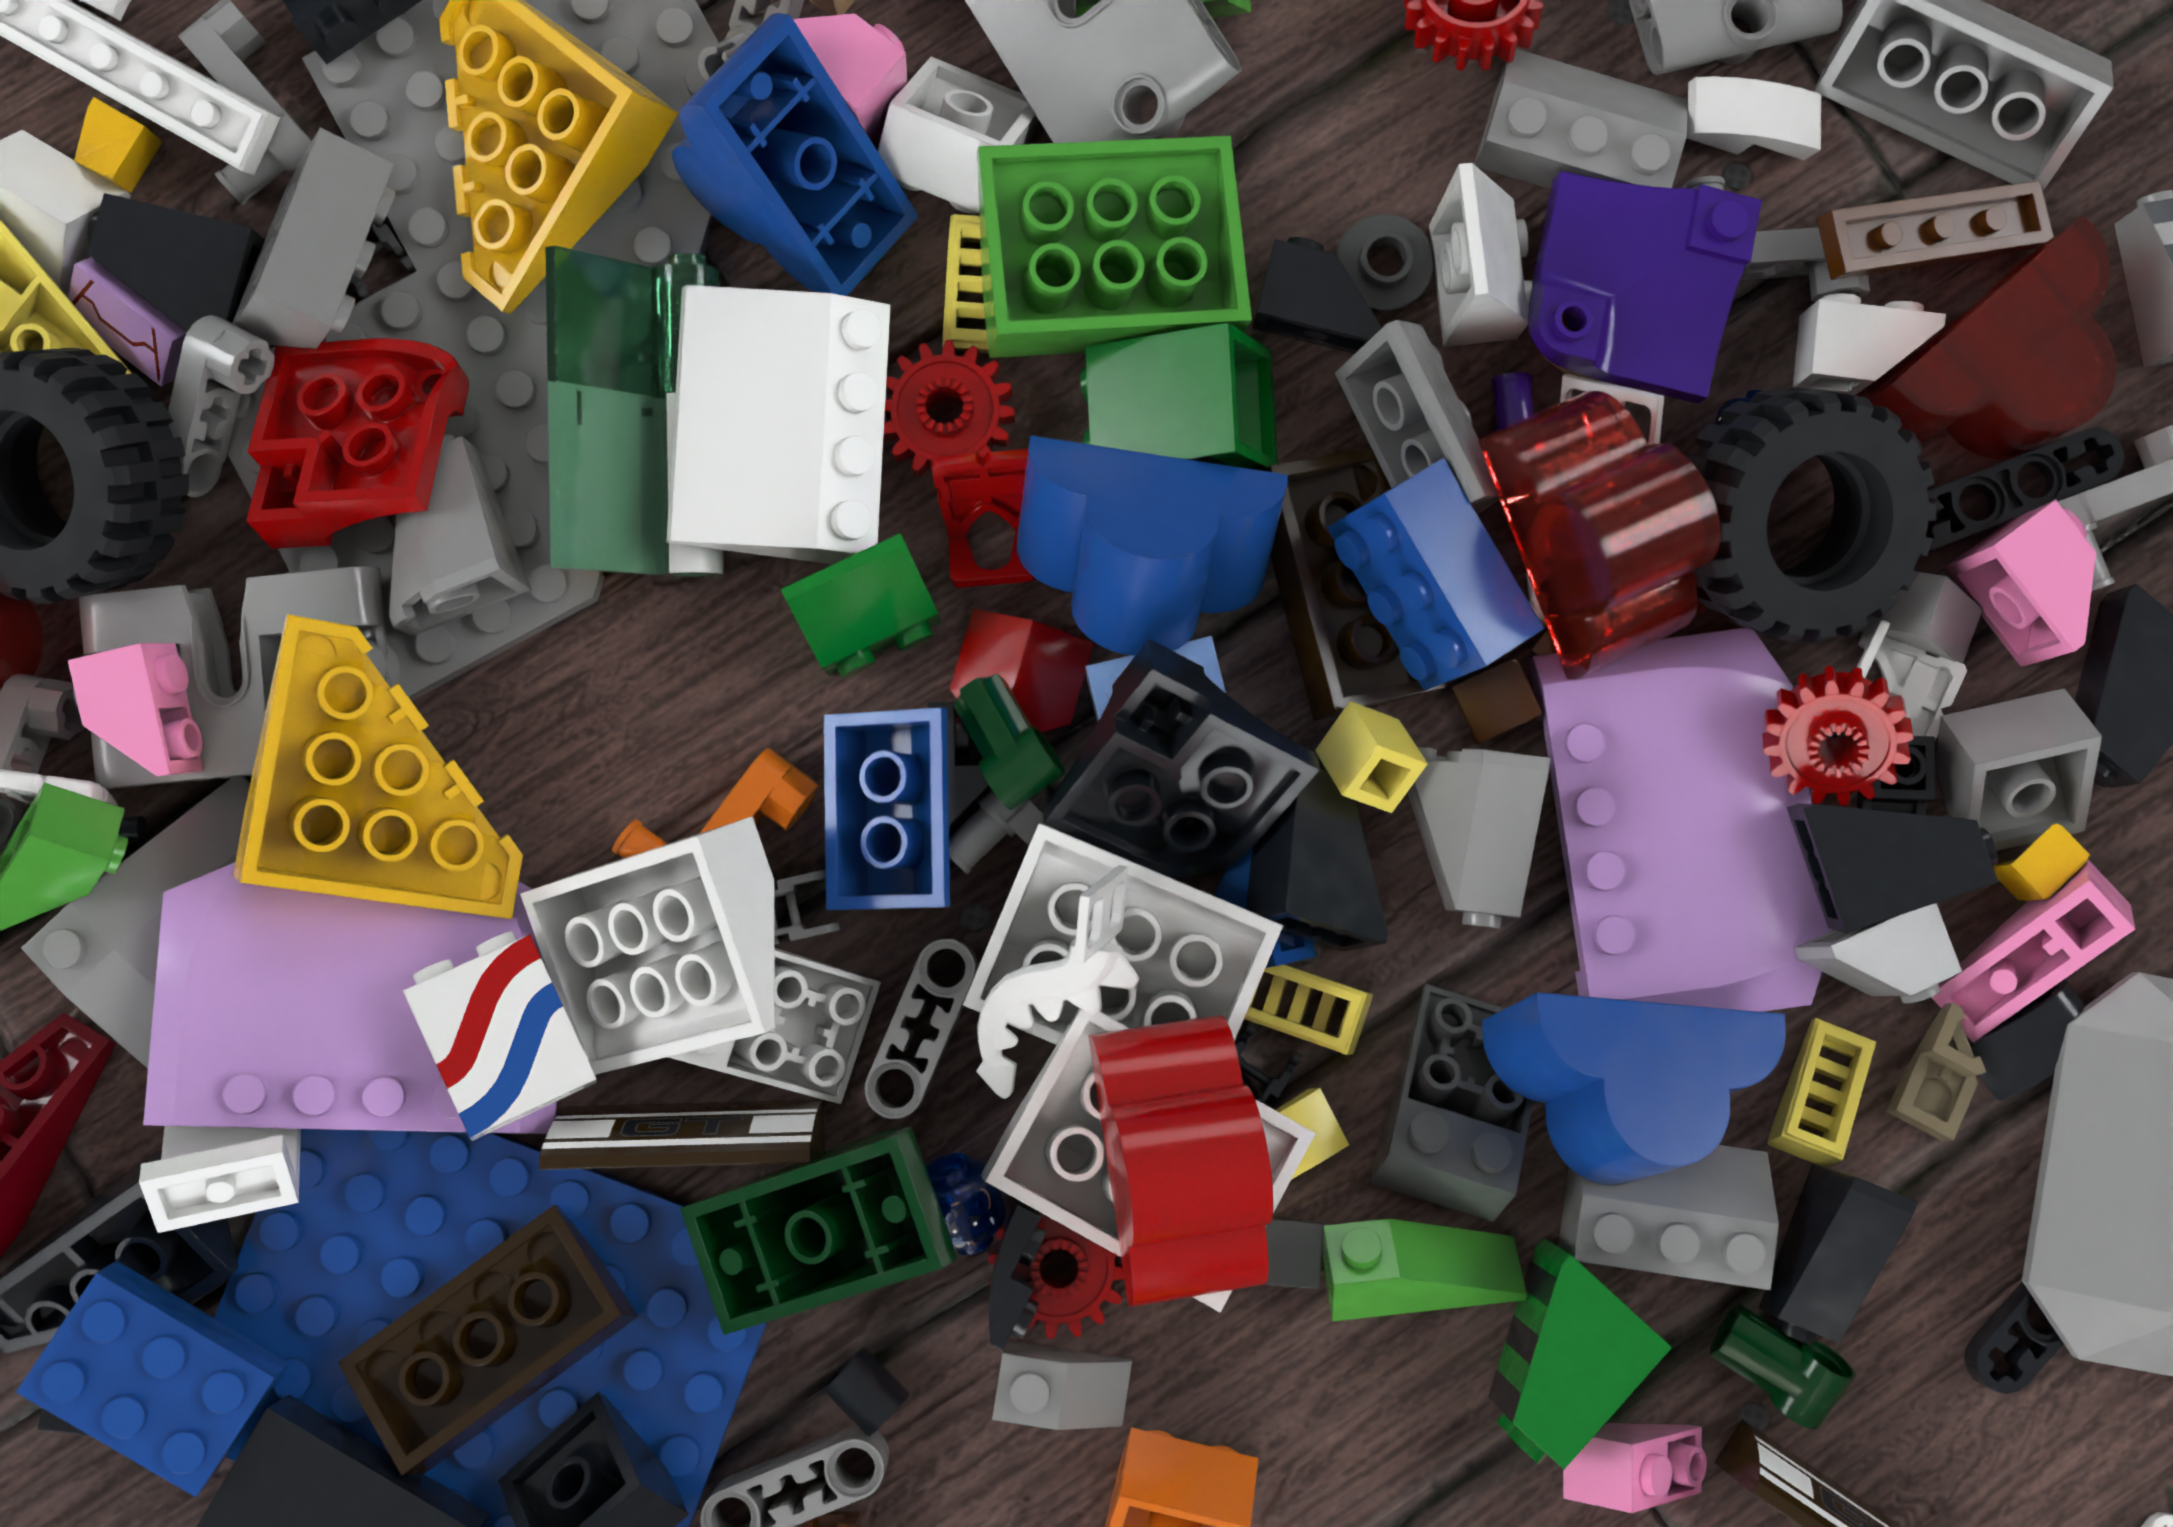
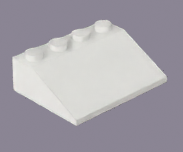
M685 285L682 287L666 543L835 564L878 544L891 304L833 293Z
M753 816L520 893L547 972L595 1075L763 1034L775 1029L774 877Z
M1039 822L963 1006L980 1012L991 989L1006 974L1028 965L1066 958L1070 950L1071 941L1076 939L1080 895L1118 865L1128 867L1123 929L1108 943L1116 944L1123 948L1122 953L1137 973L1139 981L1132 989L1101 985L1102 1009L1100 1012L1128 1028L1223 1015L1229 1024L1235 1041L1283 925ZM1114 891L1112 894L1110 919L1113 912ZM1093 906L1090 913L1088 938L1091 933ZM1065 1000L1061 1016L1058 1020L1050 1022L1044 1019L1032 1004L1034 1025L1028 1030H1020L1057 1045L1079 1008L1070 1001Z
M1079 1008L1012 1117L981 1176L985 1182L1121 1257L1088 1035L1129 1028L1101 1012H1098L1096 1015H1090ZM1255 1099L1268 1148L1273 1184L1274 1213L1316 1133ZM1232 1290L1194 1296L1193 1298L1221 1313Z

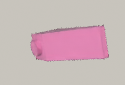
M2088 860L2048 900H2028L1959 963L1962 973L1938 983L1941 991L1931 998L1940 1008L1944 1004L1951 1002L1961 1006L1966 1018L1960 1020L1966 1036L1972 1042H1975L2134 931L2135 924L2131 904Z

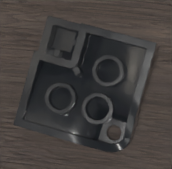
M1148 639L1112 685L1113 693L1094 731L1069 772L1043 806V822L1063 833L1170 878L1179 879L1221 871L1240 860L1259 841L1320 770L1316 753L1279 733L1238 704L1205 675L1203 666Z

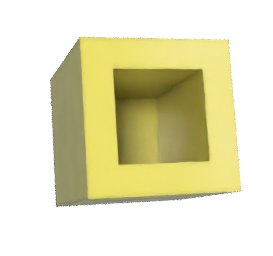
M1349 701L1315 750L1342 796L1389 813L1395 810L1428 765V762L1399 719Z

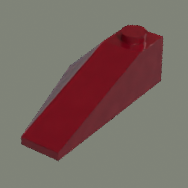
M64 1012L0 1061V1258L26 1224L116 1045L107 1037Z

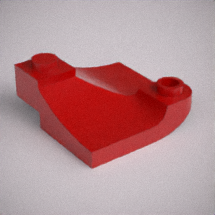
M394 338L321 342L317 349L276 346L273 354L275 356L274 368L271 376L266 380L247 451L260 465V470L246 522L272 549L331 546L333 535L336 531L365 520L400 513L427 511L449 417L463 416L469 391L468 376L457 360L445 350L431 344Z

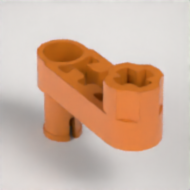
M770 747L766 748L746 770L700 833L752 816L755 825H757L763 815L787 831L808 809L821 785ZM634 819L617 838L611 851L616 855L626 858L668 843L644 827L642 822Z

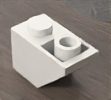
M1835 293L1825 295L1799 316L1793 387L1856 395L1945 326L1946 314L1926 312L1922 304L1913 301H1893L1884 306L1861 304V298L1853 294Z

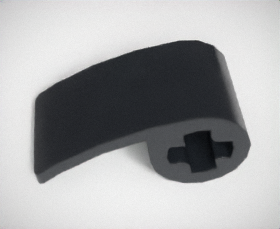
M2062 980L2017 1012L2018 1018L1970 1043L1974 1057H1981L1986 1073L1978 1076L1996 1099L2004 1101L2054 1075L2067 1024L2077 1018L2085 1008V1004L2067 980Z

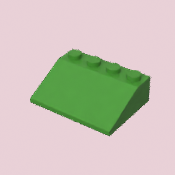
M1231 136L978 146L977 165L982 285L989 358L1085 353V346L1229 323L1240 331L1245 332L1252 321Z

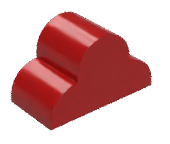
M1213 1015L1088 1035L1128 1305L1135 1307L1266 1284L1269 1260L1265 1225H1269L1273 1218V1184L1270 1160L1260 1113L1250 1088L1243 1084L1235 1042L1223 1015Z

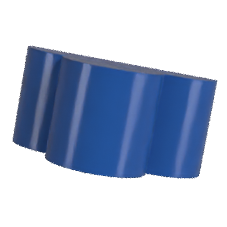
M775 13L770 15L680 109V122L686 137L673 150L672 159L676 171L685 186L714 218L740 237L763 245L785 271L812 292L847 296L919 217L789 14Z
M1030 435L1016 543L1017 555L1023 567L1034 578L1055 589L1073 593L1071 601L1073 618L1080 630L1098 645L1114 652L1135 656L1146 641L1151 639L1173 651L1183 646L1193 636L1198 625L1200 612L1223 613L1237 610L1251 603L1262 591L1286 493L1288 475Z
M1537 992L1482 1020V1035L1487 1058L1498 1077L1519 1095L1530 1100L1545 1103L1548 1133L1561 1159L1574 1172L1589 1181L1602 1185H1623L1696 1163L1708 1156L1718 1146L1726 1132L1730 1116L1729 1093L1752 1086L1762 1081L1773 1071L1783 1053L1786 1026L1785 1014Z

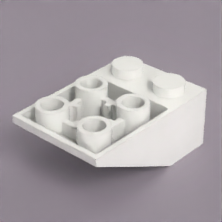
M774 947L775 1029L763 1034L668 1057L841 1104L881 982Z

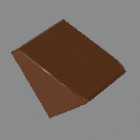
M1515 657L1451 687L1476 744H1480L1542 715L1524 672Z

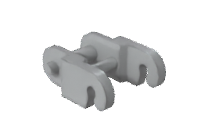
M826 870L777 880L778 889L774 890V898L786 897L792 926L778 929L774 912V945L780 944L778 936L789 934L790 941L794 942L840 931L839 922L807 929L804 924H801L795 898L798 886L810 883L811 881L826 879Z

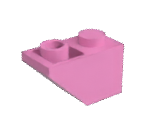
M138 643L68 660L80 718L85 728L157 777L204 771L200 755L203 749L202 734L198 725L192 719L186 692L189 683L188 671L185 663L178 656L176 643Z
M1605 1423L1563 1470V1499L1635 1513L1702 1493V1481L1707 1468L1706 1455L1702 1449V1427L1678 1424Z

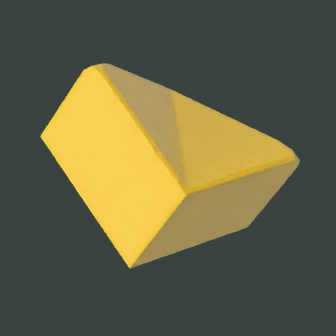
M93 97L86 111L74 161L131 194L163 141L143 124Z
M2055 823L2017 859L1993 865L1997 879L2018 901L2048 900L2089 860L2090 854L2062 825Z

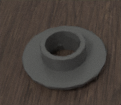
M1387 213L1366 216L1349 227L1340 240L1337 249V256L1371 309L1388 311L1403 308L1418 299L1431 281L1434 268L1431 244L1422 230L1405 217ZM1380 246L1391 247L1402 258L1403 268L1396 275H1379L1368 264L1367 256L1369 251Z

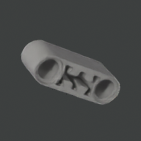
M954 939L936 940L928 944L918 957L865 1082L866 1100L872 1110L882 1117L898 1119L911 1114L923 1102L978 970L976 956L965 943ZM943 949H952L958 952L965 962L964 977L957 985L952 987L938 984L930 973L932 958ZM920 985L934 996L954 999L950 1011L942 1004L936 1006L931 1018V1025L939 1029L938 1037H927L918 1048L915 1057L928 1059L925 1070L910 1058L891 1055L894 1045L902 1052L908 1049L914 1035V1030L906 1026V1020L908 1017H919L924 1012L929 998H919L916 996ZM899 1069L911 1077L914 1084V1094L908 1103L902 1105L891 1104L882 1096L880 1080L887 1070Z
M853 1426L730 1475L716 1486L705 1502L700 1517L701 1527H794L864 1499L874 1493L882 1482L889 1462L888 1444L878 1431L874 1432L871 1436H867L858 1426ZM850 1448L863 1449L872 1457L875 1469L865 1476L852 1475L844 1469L841 1463V1453ZM823 1463H825V1476L810 1484L804 1498L801 1499L796 1490H789L777 1495L769 1509L768 1497L782 1490L789 1475L792 1474L796 1483H804L816 1478ZM729 1497L742 1500L749 1507L751 1521L741 1525L728 1522L721 1514L720 1501Z

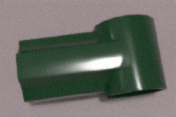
M998 673L985 678L977 677L960 689V695L953 703V706L983 757L978 764L985 780L998 799L1009 810H1013L1066 774L1065 768L1051 744L1036 726L1031 725L1006 680Z
M1742 1305L1729 1312L1719 1326L1718 1332L1710 1345L1711 1357L1767 1391L1775 1407L1793 1422L1809 1429H1818L1856 1376L1850 1364L1829 1346L1816 1340L1813 1345L1801 1343L1797 1339L1779 1332L1776 1326Z

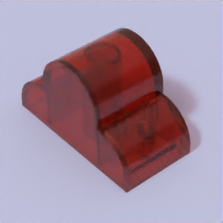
M2083 215L2030 253L1866 399H1870L1872 405L1886 407L1900 417L1902 424L1900 429L1912 430L1919 442L1930 439L1946 430L1965 449L1977 455L1993 459L2013 458L2034 450L2092 419L2107 403L2116 379V360L2112 345L2103 329L2090 316L2104 297L2110 278L2109 254L2103 238L2097 229Z
M1601 391L1584 392L1478 439L1567 679H1579L1691 623L1697 609V587L1693 571L1707 565L1714 559L1718 552L1721 531L1719 515L1712 493L1701 473L1684 454L1665 444L1647 445L1638 424L1629 411L1617 399Z

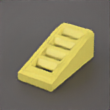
M954 214L950 216L942 348L946 340H952L955 351L966 352L973 345L978 348L979 353H989L986 330L957 328L958 317L985 319L984 303L959 301L960 292L983 294L982 276L962 275V266L982 267L981 249L964 248V243L981 244L980 216Z
M1285 964L1265 968L1264 972L1272 974L1274 977L1263 1010L1252 1007L1257 992L1256 989L1244 1019L1346 1055L1354 1054L1373 994ZM1290 980L1298 983L1286 1019L1277 1016V1012L1287 982ZM1316 989L1322 991L1323 995L1313 1025L1310 1027L1301 1023L1312 990ZM1339 997L1348 1000V1004L1338 1034L1334 1035L1326 1031Z
M1818 1018L1811 1020L1775 1115L1767 1144L1822 1167H1829L1842 1161L1876 1041ZM1825 1047L1852 1058L1849 1067L1819 1056L1821 1048ZM1814 1072L1842 1082L1840 1091L1812 1080ZM1807 1097L1833 1107L1831 1115L1805 1106ZM1799 1123L1822 1131L1824 1134L1822 1137L1799 1129Z

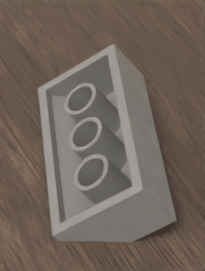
M1857 0L1822 71L1814 92L1820 93L1830 100L2011 184L2040 181L2042 191H2044L2114 88L2111 60L1981 0Z

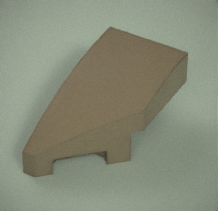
M1953 1002L1944 1004L1927 1030L1886 1110L1887 1113L1942 1142L1955 1139L1978 1085L1976 1075L1986 1073L1981 1057H1974L1960 1021L1966 1019L1962 1007Z

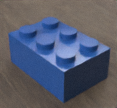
M1444 458L1327 527L1335 540L1334 545L1338 557L1345 566L1354 572L1367 594V602L1372 614L1380 623L1386 626L1400 650V658L1404 668L1414 679L1418 680L1424 691L1488 666L1544 629Z
M115 1261L95 1274L16 1393L180 1489L197 1497L214 1477L289 1362L129 1267Z

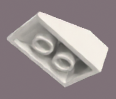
M1473 163L1459 164L1429 224L1443 347L1515 340L1519 338L1528 325L1529 302L1533 283L1532 280L1524 281L1521 258L1526 257L1528 253L1527 226L1524 219H1516L1514 199Z

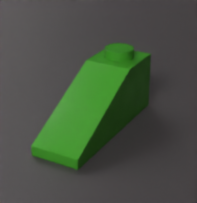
M44 782L0 854V931L87 896L104 872L115 874L123 859L128 843V837L118 834L125 808Z
M1389 1218L1323 1226L1322 1266L1332 1322L1526 1300L1527 1292L1514 1236Z

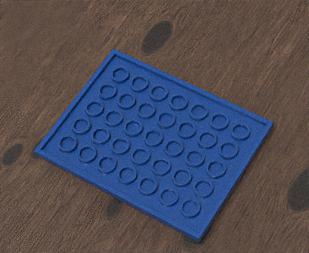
M301 1129L299 1203L255 1213L237 1258L239 1267L230 1276L214 1316L216 1320L289 1362L226 1458L236 1461L266 1408L288 1395L300 1400L388 1453L337 1362L550 1207L557 1205L596 1252L639 1317L435 1465L424 1475L492 1514L485 1527H516L498 1480L599 1392L612 1403L667 1468L689 1514L675 1527H691L768 1322L723 1335L680 1208L689 1205L687 1203L595 1168L540 1170L539 1156L542 1148L503 1133H489L472 1141L467 1132Z

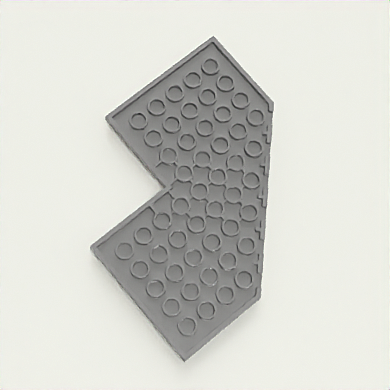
M449 0L420 1L407 12L398 16L327 65L316 51L302 57L345 139L394 163L386 187L395 190L396 193L387 217L416 269V272L354 304L343 331L339 334L330 330L322 342L371 338L406 339L436 346L445 350L457 360L468 376L469 391L463 416L449 417L444 435H453L455 438L462 436L479 450L532 589L411 636L393 628L389 617L396 514L365 520L336 531L333 535L331 546L278 549L290 573L359 566L380 568L387 644L397 653L400 663V673L396 683L401 686L411 701L588 607L599 599L605 579L603 572L551 568L548 381L582 386L581 374L571 372L570 369L572 365L581 364V357H591L592 364L594 363V358L609 354H646L647 364L624 365L622 370L615 371L617 392L657 398L664 375L669 372L679 340L682 287L685 285H696L708 246L706 239L713 216L696 200L685 186L676 171L672 159L673 150L686 137L680 122V109L706 82L699 71L698 57L703 49L719 43L696 0H524L636 79L676 110L678 115L647 167L511 314L498 309L462 276L461 253L468 251L474 253L471 217L459 216L456 210L453 167L461 164L466 166L463 131L457 132L450 129L448 123L445 80L452 78L458 80L455 45L449 46L441 42L439 18ZM275 347L270 349L272 354H274ZM594 373L596 389L607 390L606 374ZM266 380L261 383L255 392L249 394L241 393L227 453L251 499L260 465L247 451Z

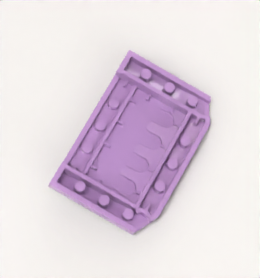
M1739 628L1602 648L1553 653L1529 658L1528 665L1532 691L1542 712V715L1537 717V721L1543 722L1547 755L1550 758L1549 768L1580 970L1575 971L1578 995L1758 1012L1812 1005L1822 971L1798 960L1794 947L1832 931V929H1829L1786 808L1798 803L1812 804L1809 787L1805 786L1794 795L1789 793L1787 789V774L1773 777L1770 773V756L1764 755L1762 734L1767 732L1765 731V711L1768 709L1779 710L1776 693L1780 688L1791 691L1793 685L1755 631L1749 628Z
M235 862L163 892L143 1125L466 1132L403 990L416 985L413 975L418 971L447 959H451L455 968L479 957L476 950L478 945L510 931H513L517 940L530 934L543 961L520 893L529 891L532 888L518 882L512 919L240 883L233 877ZM557 1102L491 1133L547 1134L556 1118Z

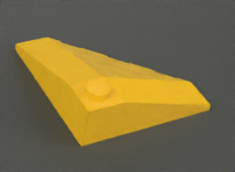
M449 0L439 18L441 42L449 46L455 45L458 80L455 78L445 80L448 123L450 129L457 132L463 131L466 166L461 164L453 167L456 210L459 216L471 217L474 253L470 251L461 253L462 276L498 309L511 314L647 167L677 117L678 112L636 79L524 0Z
M286 614L244 810L233 877L240 883L512 919L523 854L508 834L502 837L498 836L477 807L484 800L454 760H450L447 763L444 762L422 731L429 726L404 690L398 683L390 687L366 655L373 648L364 635L355 626Z

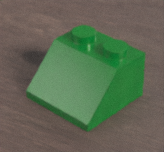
M901 533L781 589L818 663L828 676L839 671L842 678L856 675L876 664L873 654L897 644L899 651H905L920 645L934 636L931 627L942 622Z

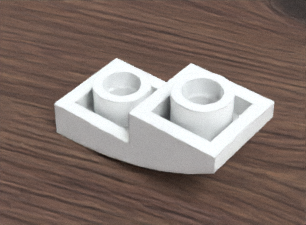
M1719 76L1695 77L1688 82L1687 139L1737 155L1755 144L1791 157L1806 160L1821 150V94L1791 85L1757 79Z

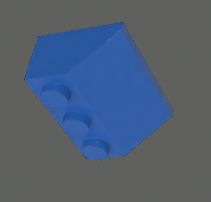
M947 708L824 715L826 910L950 907Z

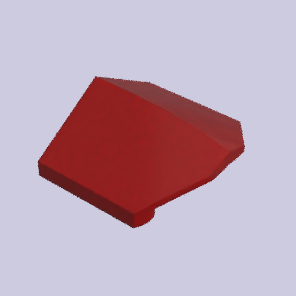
M973 608L949 690L958 699L960 689L977 677H990L998 673L1006 680L1031 725L1036 726L1041 733L1064 728L1072 723L1086 674V666L1089 664L1094 643L1034 620Z

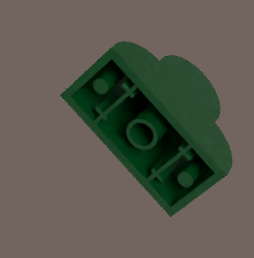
M912 1127L900 1130L891 1128L856 1139L822 1152L810 1163H793L775 1172L725 1189L680 1208L723 1335L943 1269L958 1259Z

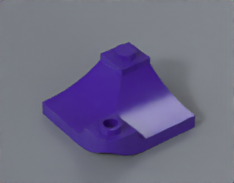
M1560 171L1552 180L1529 302L1528 328L1536 347L1553 364L1572 372L1696 404L1701 403L1708 398L1728 314L1744 268L1752 258L1762 200L1702 184L1696 189L1652 187L1607 181ZM1562 314H1565L1567 324L1572 331L1563 325Z

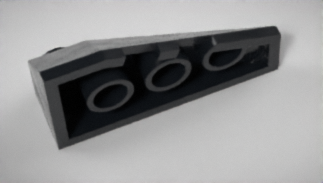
M162 1148L119 1178L0 1273V1348L5 1353L50 1342L95 1274L115 1261L129 1267L189 1304L232 1276L239 1267L228 1219L225 1218L165 1232H157L139 1184L141 1164L161 1160Z

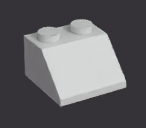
M930 57L890 102L878 153L900 187L913 191L923 190L949 201L955 209L961 212L980 214L977 165L978 146L1029 144L1039 119L1022 93Z

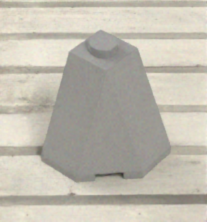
M444 435L428 510L396 514L389 617L393 628L411 636L532 590L480 452L462 436L455 438L453 435Z
M1418 747L1428 765L1407 793L1445 910L1463 912V925L1500 929L1502 917H1521L1548 779L1550 758L1481 749L1447 752V757L1436 756L1437 749Z

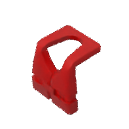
M1028 449L986 452L983 459L979 453L938 456L931 460L935 489L938 488V502L948 533L950 578L954 587L964 588L1030 582L1035 579L1021 564L1016 550ZM988 510L1001 516L1015 530L1010 561L1005 566L994 570L983 569L974 562L966 535L975 520Z

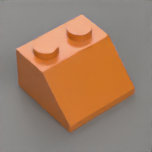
M1131 1427L1119 1463L1105 1527H1250L1259 1458L1240 1454L1226 1446H1207L1178 1439L1160 1430L1145 1431Z

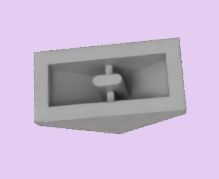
M1918 572V576L1908 591L1899 589L1893 598L1897 604L1881 619L1872 616L1866 617L1869 624L1866 628L1881 620H1886L1890 622L1886 637L1924 650L1927 655L1936 658L1940 656L1963 664L1983 609L1949 577Z

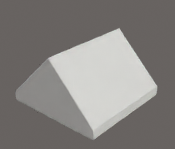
M20 130L0 140V219L67 296L74 264L91 257L87 254L89 249L88 226L92 216L100 209L104 193L130 199L132 195L26 131Z

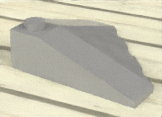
M247 776L233 777L121 862L115 874L107 873L99 879L89 895L67 904L21 947L64 996L147 1069L163 892L236 861L244 810L251 782Z

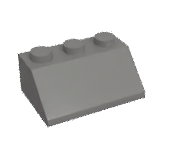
M1516 49L1514 61L1509 64L1504 61L1474 165L1484 170L1551 189L1553 178L1560 171L1620 183L1672 188L1687 137L1688 99Z
M320 127L287 182L232 324L267 341L268 345L317 349L330 330L340 334L349 319L355 303V298L345 294L351 277L354 276L358 279L363 277L375 250L376 244L366 240L371 224L373 222L380 226L382 225L395 197L396 191L386 187L394 163Z
M1402 320L1387 323L1335 372L1391 488L1444 458L1477 515L1506 495L1500 483L1498 469L1493 460L1486 455L1472 427L1470 413L1466 405L1458 399L1444 371L1441 354L1430 343L1422 325Z
M1718 1144L1708 1156L1696 1163L1623 1185L1594 1183L1581 1177L1569 1167L1558 1247L1569 1253L1579 1262L1771 1290L1779 1221L1768 1152Z

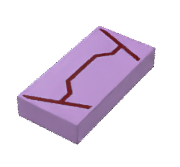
M92 257L75 263L68 298L113 350L162 387L175 380L182 345L187 331Z

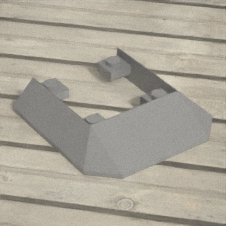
M2131 972L2086 1005L2083 1012L2067 1024L2054 1072L2022 1282L2072 1357L2079 1360L2173 1376V979L2141 972Z

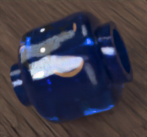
M952 1153L932 1161L926 1165L955 1251L962 1255H971L986 1249L993 1242V1235L998 1232L1005 1222L1007 1208L1000 1190L985 1182L981 1176L986 1163L982 1160L969 1158L964 1153Z

